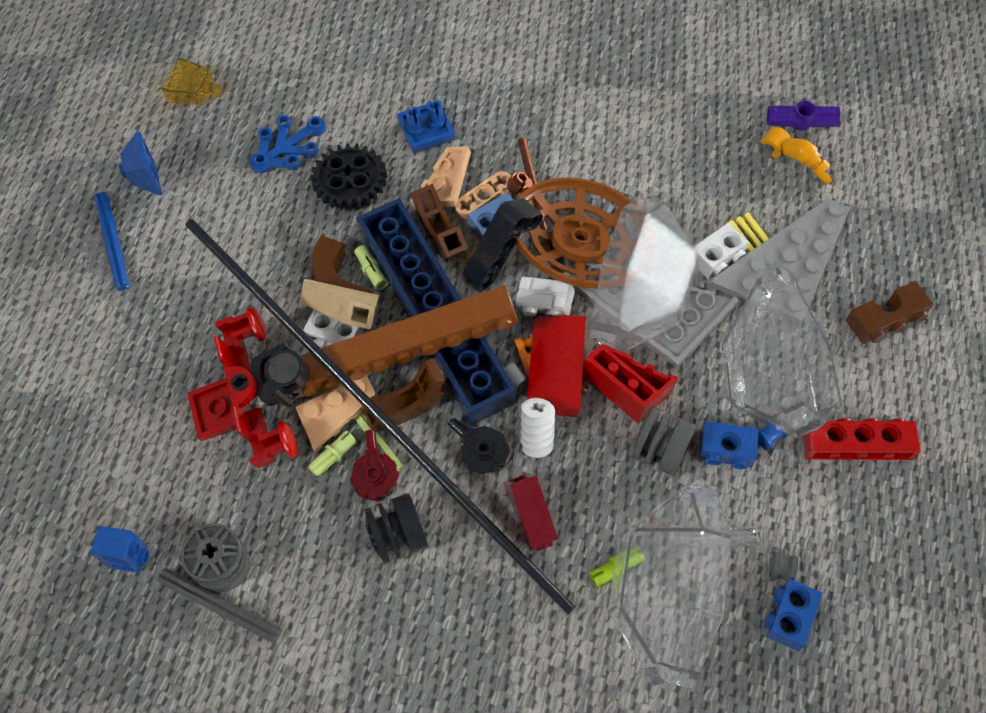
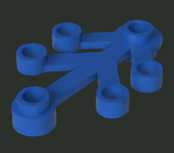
M280 115L277 118L279 129L276 145L269 152V142L273 140L272 130L269 127H263L258 131L260 145L258 153L250 158L249 164L251 169L258 173H265L271 167L296 170L301 165L297 155H305L310 158L316 157L319 150L315 142H307L304 146L295 145L309 135H322L326 130L324 120L319 116H312L308 120L306 127L287 139L288 129L292 125L291 120L287 115ZM280 155H288L286 159L277 158Z

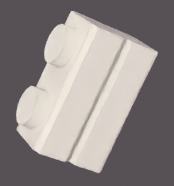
M523 276L521 277L516 297V305L524 315L532 317L536 316L537 313L546 314L545 316L569 315L575 293L572 285L557 280Z

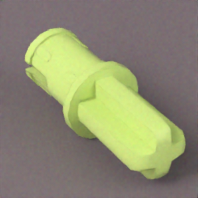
M344 431L330 446L326 445L324 447L325 451L309 465L310 471L315 476H320L334 462H340V457L357 443L355 438L348 431Z

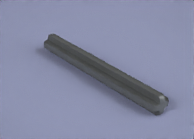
M166 568L158 576V581L164 586L265 640L276 643L282 632L279 627Z

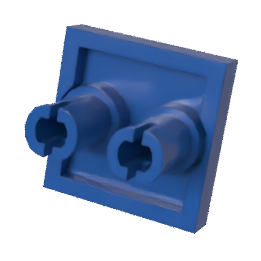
M435 99L433 100L434 102L429 101L428 104L412 107V109L408 108L406 111L397 114V120L412 153L455 139V132L442 108L441 101Z

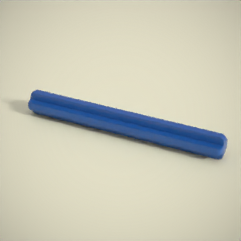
M106 192L96 193L94 199L114 285L118 291L128 289L130 284L109 197Z

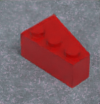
M603 343L585 358L582 377L638 424L652 412L654 407L660 405L672 393L678 377L672 374L669 377L654 370L655 367L650 364L645 366L633 361L632 356Z

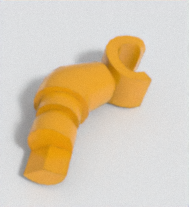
M775 126L770 128L760 140V143L763 145L769 144L775 149L771 154L772 157L778 158L783 153L785 156L798 161L801 165L805 164L808 168L812 167L811 171L825 185L832 181V178L825 172L829 168L830 163L825 158H820L821 154L812 142L806 139L790 138L787 131Z

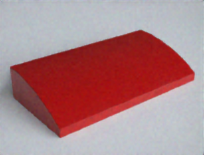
M545 316L534 318L526 400L540 398L549 401L554 406L555 415L578 417L580 411L586 316Z

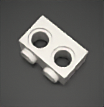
M727 223L694 246L689 260L710 279L727 269L731 263L737 262L747 254L746 249L749 242L730 223Z
M313 310L303 329L320 347H326L364 333L362 327L344 324L316 310ZM322 325H328L325 328H319ZM346 332L351 333L348 336H342Z

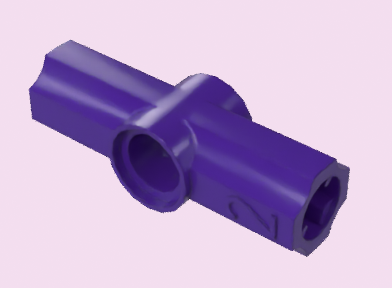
M800 101L796 106L769 105L766 121L768 126H792L796 130L805 131L809 127H838L841 112L838 106H815L809 101Z

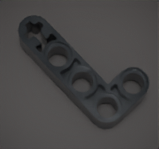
M526 199L511 200L503 203L494 214L465 267L463 276L480 292L493 284L513 250L517 239L522 233L533 231L538 227L543 219L542 213Z

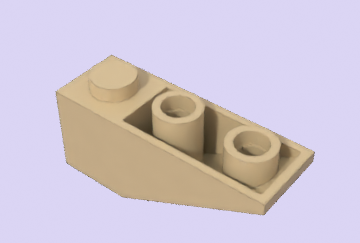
M304 279L300 303L344 324L371 329L379 295Z

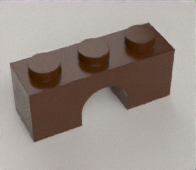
M917 281L894 290L888 300L894 312L882 310L874 300L851 310L846 322L862 344L869 341L877 343L887 333L891 331L894 334L905 329L908 323L914 321L915 324H918L929 316L928 312L934 304Z

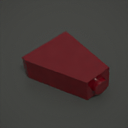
M527 473L504 481V487L528 546L532 549L536 548L537 551L553 546L552 541L558 540V536L537 476Z

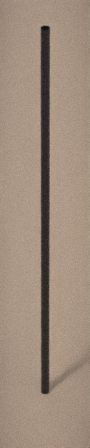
M189 219L186 222L185 226L516 563L569 614L576 606L194 219Z

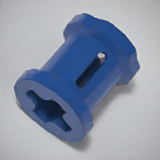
M777 416L772 417L768 425L758 430V443L764 450L769 451L773 447V443L781 437L786 438L789 436L788 426Z

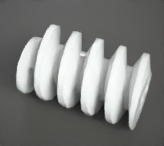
M531 398L524 401L521 406L522 451L528 456L540 458L550 454L554 447L555 409L549 401Z

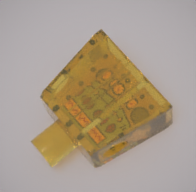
M179 57L162 90L168 103L202 106L208 95L219 97L222 87L221 84L214 82L211 71L207 67Z

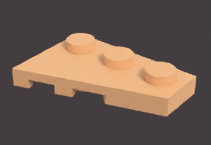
M447 147L434 165L433 174L421 184V188L430 184L434 185L443 207H455L457 205L471 154L469 147ZM411 199L410 204L412 205V207H415L413 200Z
M367 374L359 380H353L369 398L377 396ZM342 385L295 407L316 454L323 448L322 445L332 436H337L341 432L340 429L351 419L357 418L364 410V407Z

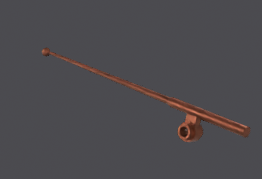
M524 137L518 139V145L525 173L515 172L508 179L507 189L512 194L522 193L532 185L537 184L527 139ZM533 198V206L538 211L542 210ZM544 218L539 224L540 229L548 231ZM543 239L546 252L552 251L551 241ZM550 264V268L557 271V268ZM582 377L581 395H584L588 391V386L584 384Z

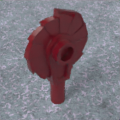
M366 430L367 450H365L364 456L355 461L350 482L360 498L379 502V497L390 495L389 492L398 485L396 482L399 477V471H397L396 462L392 461L387 454H381L377 448L376 431Z

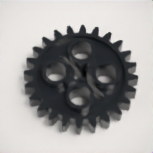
M347 143L344 149L337 145V151L329 148V155L322 153V161H315L317 167H312L313 175H311L313 190L316 192L317 198H322L323 204L329 202L332 209L336 205H339L340 211L345 206H348L349 211H352L354 205L361 209V203L369 206V199L378 200L377 193L383 194L382 186L387 185L385 162H382L380 155L376 156L374 149L368 152L366 145L362 149H359L358 143L355 144L354 148H350L349 143Z

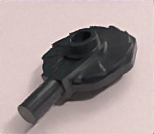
M456 418L450 420L448 426L461 437L463 443L461 445V459L467 465V469L478 472V474L489 472L492 474L499 467H504L510 453V448L502 432L486 426L473 430L471 428L467 429Z

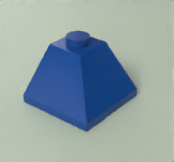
M136 132L120 153L122 161L119 164L120 172L123 178L127 177L132 185L153 194L162 195L154 159L141 132Z

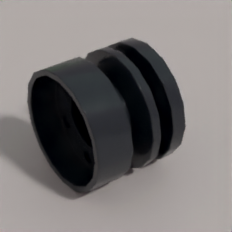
M409 493L392 499L393 512L387 513L382 503L377 504L381 514L378 518L374 517L371 507L364 509L366 514L365 526L374 551L382 559L383 564L390 562L386 551L390 548H393L397 559L401 558L400 545L403 543L406 544L411 554L429 547Z

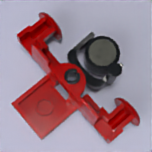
M248 306L246 307V313L236 317L230 316L215 322V326L223 333L224 341L218 336L213 338L226 378L190 391L187 394L198 439L200 441L208 440L237 429V433L251 443L254 457L249 458L250 463L257 468H261L276 462L275 456L285 452L291 459H295L298 455L297 440L290 426L283 421L278 422V429L268 432L262 409L258 407L252 410L247 404L254 397L258 396L267 406H274L279 403L289 406L292 403V399L305 396L302 388L308 382L310 370L307 362L285 342L255 356L250 365L244 339L255 335L259 341L263 342L266 339L267 333L263 318L255 307ZM264 367H265V376H266V378H267V380H268L267 382H265V378H264Z

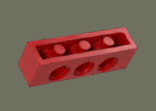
M814 418L807 421L802 429L805 460H914L921 452L916 421H906L902 418L890 421H879L876 418H869L863 421H852L850 418L825 421L823 418ZM828 435L834 436L838 442L829 439ZM855 435L862 437L864 442L859 441ZM882 435L887 436L891 442L886 441Z

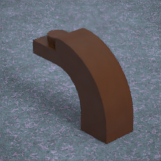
M433 184L410 193L419 214L418 219L434 249L442 258H447L468 249L459 225L454 226L447 217Z
M321 235L312 254V270L315 280L371 293L369 289L349 283L337 275L338 269L346 256L344 245L342 242Z
M435 359L425 360L415 378L406 386L388 394L373 396L370 399L398 426L425 413L445 394L441 387L445 382L444 374ZM364 408L363 412L371 430L376 432L386 430Z

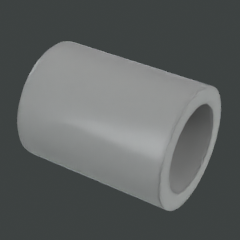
M510 363L504 368L516 388V392L527 385V377L514 363Z

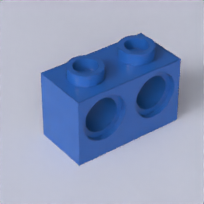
M99 526L90 554L109 569L140 573L142 566H145L149 560L150 552L148 546L132 530Z
M789 579L784 586L779 585L773 601L777 602L775 611H769L764 623V627L768 628L766 637L796 651H800L806 644L822 592L792 579ZM789 596L798 597L801 601V607L794 606L790 602ZM780 621L788 622L792 626L793 632L786 633L783 631Z

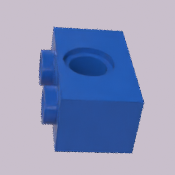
M704 421L700 435L698 459L705 460V463L709 465L732 464V467L735 469L752 467L757 459L759 429ZM722 444H729L734 450H726Z

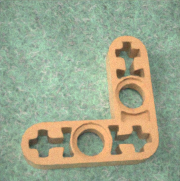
M503 171L497 172L460 197L455 206L457 216L461 219H468L469 213L508 192L511 197L516 195L507 189V181L511 175ZM498 181H506V185H503L502 183L498 185ZM486 192L490 194V197L482 200L478 198V195ZM463 205H464L465 207L470 206V210H469V211L466 210V209H463V210H462V206H463Z

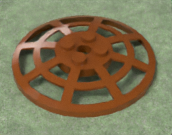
M554 178L532 185L518 197V199H526L528 202L534 198L542 209L539 212L542 213L543 219L547 216L554 224L552 232L538 229V227L533 231L526 232L531 235L532 243L540 254L538 256H534L525 247L520 237L516 241V246L521 254L538 270L553 279L582 288H612L634 280L648 266L654 252L655 239L653 229L642 210L633 201L613 188L581 178ZM555 190H576L575 202L566 201L551 205L548 204L542 194ZM588 192L603 197L620 208L610 215L598 207L586 204L585 193ZM567 209L575 210L574 214L561 218L555 212ZM584 211L604 219V221L599 223L588 216H584ZM628 214L639 227L644 241L629 242L625 229L618 221ZM610 227L614 228L621 242L610 241L607 232ZM538 237L550 240L554 250L546 253ZM576 237H581L584 241L578 240ZM644 249L642 262L633 273L621 268L627 260L630 250ZM607 250H621V255L615 263L604 257ZM563 256L575 263V269L564 266L555 261V259ZM597 262L605 269L585 271V263ZM544 263H550L552 266L556 267L561 271H564L572 275H576V278L557 272L556 270L548 267ZM610 273L621 277L604 281H593L586 278L600 277Z

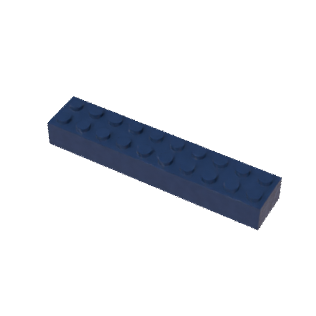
M400 198L356 217L361 237L374 259H377L381 271L388 280L391 289L408 318L462 300ZM485 337L471 338L463 341L462 344L456 347H445L430 355L442 370L447 386L470 425L516 403V388Z

